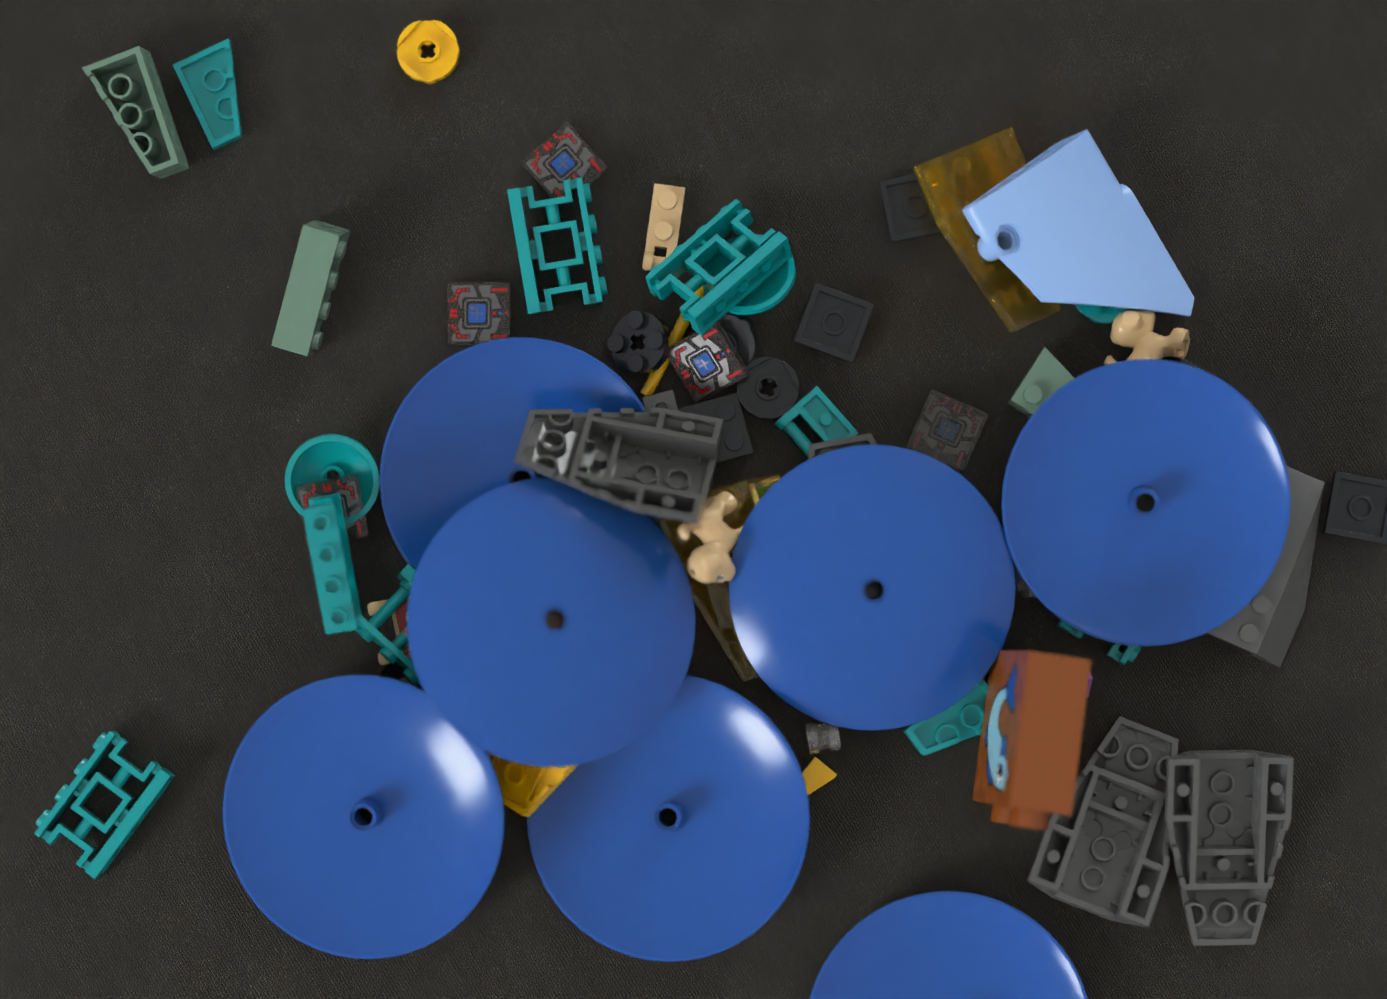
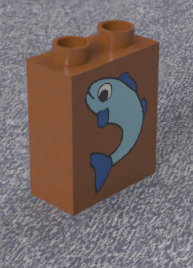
M1000 650L988 673V690L985 696L982 734L980 735L972 801L992 804L990 821L1017 827L1048 830L1050 813L1072 816L1091 665L1090 659L1033 651Z

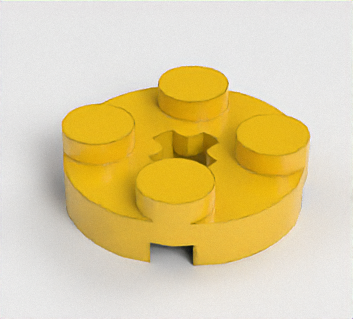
M420 20L413 22L402 31L398 38L397 55L399 64L403 71L416 81L433 84L443 80L452 73L458 63L460 50L456 36L447 25L440 21L426 20L421 22ZM431 44L435 45L433 50L435 53L434 57H426L425 59L421 57L423 54L420 49L422 45L427 47Z

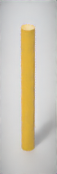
M703 285L694 292L700 299L705 295ZM680 314L668 337L670 350L678 347L690 324V321L683 319L682 314ZM670 352L665 363L658 370L649 374L640 394L646 397L653 395L672 358Z

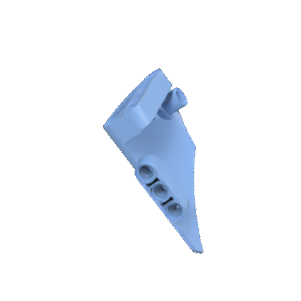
M1088 129L1057 142L962 209L976 235L979 234L980 236L977 248L982 258L987 261L1000 259L1040 302L1115 307L1186 317L1191 316L1195 297L1134 193L1126 185L1119 184Z

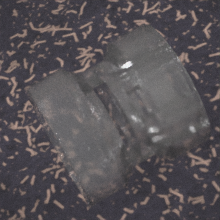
M815 722L805 724L809 754L820 753L822 749L827 748L831 751L841 750L838 726L828 723L818 725Z

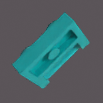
M818 386L774 423L780 431L784 429L807 457L809 444L813 443L793 422L798 415L803 418L823 442L852 437L859 433Z

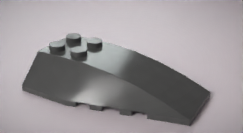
M621 408V412H602L601 409H589L588 413H573V409H530L515 456V463L632 512L697 524L703 517L716 467L723 419L665 408H650V412H634V408Z
M1288 466L1286 468L1290 483V520L1281 555L1271 575L1255 597L1235 616L1206 633L1250 652L1251 656L1279 668L1305 610L1325 484L1323 481Z
M1119 716L1076 780L1072 816L1053 814L1050 818L1048 830L1044 832L1028 882L1051 898L1110 921L1148 928L1169 868L1170 841L1165 823L1167 758L1178 754L1179 739Z
M1191 750L1167 758L1165 823L1193 946L1256 944L1267 906L1265 903L1269 889H1272L1276 863L1283 851L1284 846L1282 842L1285 832L1289 830L1291 823L1294 758L1292 756L1256 750Z

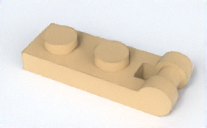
M654 183L642 270L650 271L655 265L660 264L671 255L678 246L685 187ZM655 248L667 249L666 257L654 256Z

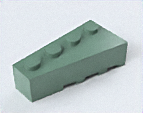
M137 46L82 67L151 175L162 179L189 169L149 51Z
M317 220L303 225L271 346L304 356H309L314 350L319 349L323 338V332H320L323 320L327 319L330 312L331 302H329L332 290L335 289L338 282V270L346 252L351 230Z
M1044 347L1008 404L1030 418L1047 398L1074 379V377Z

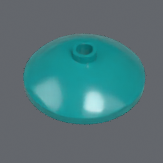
M738 236L728 240L727 242L729 244L733 243L738 238ZM748 245L740 253L747 259L756 250ZM718 252L704 265L703 269L715 277L732 261L721 252ZM793 256L727 313L736 315L757 314L781 302L787 296L795 281L796 268ZM703 285L704 291L707 294L710 289Z
M323 434L305 441L292 454L285 471V490L288 499L301 516H303L304 509L301 504L300 490L308 492L304 494L308 497L307 499L303 498V502L307 500L304 503V507L305 504H308L309 507L308 498L315 494L328 495L334 494L339 490L350 491V496H355L354 487L347 485L355 481L359 499L358 503L348 508L346 495L341 494V497L344 498L348 516L345 519L346 525L362 518L375 503L379 492L380 474L373 455L357 440L340 434ZM334 470L340 476L337 479H331L328 473ZM328 484L331 485V491H328ZM323 485H326V492L323 490ZM360 507L361 510L350 517L349 513Z

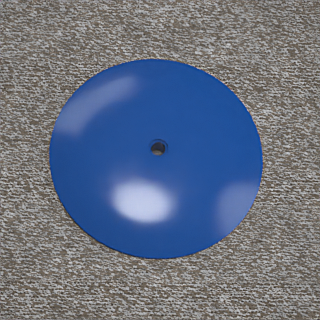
M523 337L496 339L474 345L445 359L431 369L405 397L392 420L382 450L380 464L382 508L391 536L401 555L414 570H417L421 558L432 539L452 516L481 495L501 486L514 483V475L517 471H527L531 479L549 478L515 463V456L530 409H573V413H588L589 409H601L602 412H621V408H634V412H647L642 402L627 383L603 362L577 348L552 340ZM646 514L657 525L659 517Z
M1138 359L1107 364L1072 379L1056 390L1040 405L1020 432L1011 451L1002 486V518L1006 541L1013 561L1031 591L1050 611L1072 627L1108 642L1131 646H1158L1186 641L1217 628L1235 616L1255 597L1271 575L1281 555L1290 520L1291 497L1286 463L1280 446L1262 415L1248 399L1220 378L1199 368L1167 360ZM1141 494H1150L1152 497L1151 507L1144 511L1139 510L1136 505L1137 498Z
M857 445L835 449L801 463L773 484L757 502L739 534L733 552L732 563L735 566V575L732 581L729 582L730 609L739 642L749 662L770 689L785 702L810 717L834 726L855 730H887L909 726L945 711L960 701L986 675L1005 642L1011 624L1015 603V570L1005 532L996 514L986 499L961 474L928 455L910 449L890 445ZM870 581H878L882 585L881 593L876 597H868L865 594V587Z
M538 478L518 481L493 489L468 503L443 525L424 552L414 575L407 607V634L412 662L419 681L431 703L453 729L484 751L502 759L538 767H564L595 761L611 755L634 742L660 719L678 693L689 667L695 637V611L689 580L683 564L671 542L649 516L632 512L557 480ZM549 612H555L560 615L562 623L559 629H552L547 625L546 616Z
M345 675L319 680L295 690L272 705L255 722L238 747L229 769L223 798V826L226 845L235 872L245 891L270 921L288 935L314 949L348 958L379 959L407 954L426 947L452 931L475 908L489 887L498 865L504 837V807L498 777L487 752L468 741L453 729L439 714L424 690L409 683L387 677ZM361 808L370 810L372 821L368 822L362 819L360 815Z
M685 675L682 685L670 706L646 733L611 755L579 764L530 817H527L528 838L537 872L551 898L565 916L585 934L612 950L636 958L664 962L688 961L722 952L740 943L762 927L780 908L800 873L806 854L810 824L809 800L800 765L791 746L777 726L755 704L739 693L718 683ZM666 808H671L677 815L674 825H668L663 820V812Z
M956 891L927 892L894 901L865 917L847 932L833 948L815 980L810 999H1088L1081 978L1072 961L1061 945L1039 923L1002 901L983 895Z

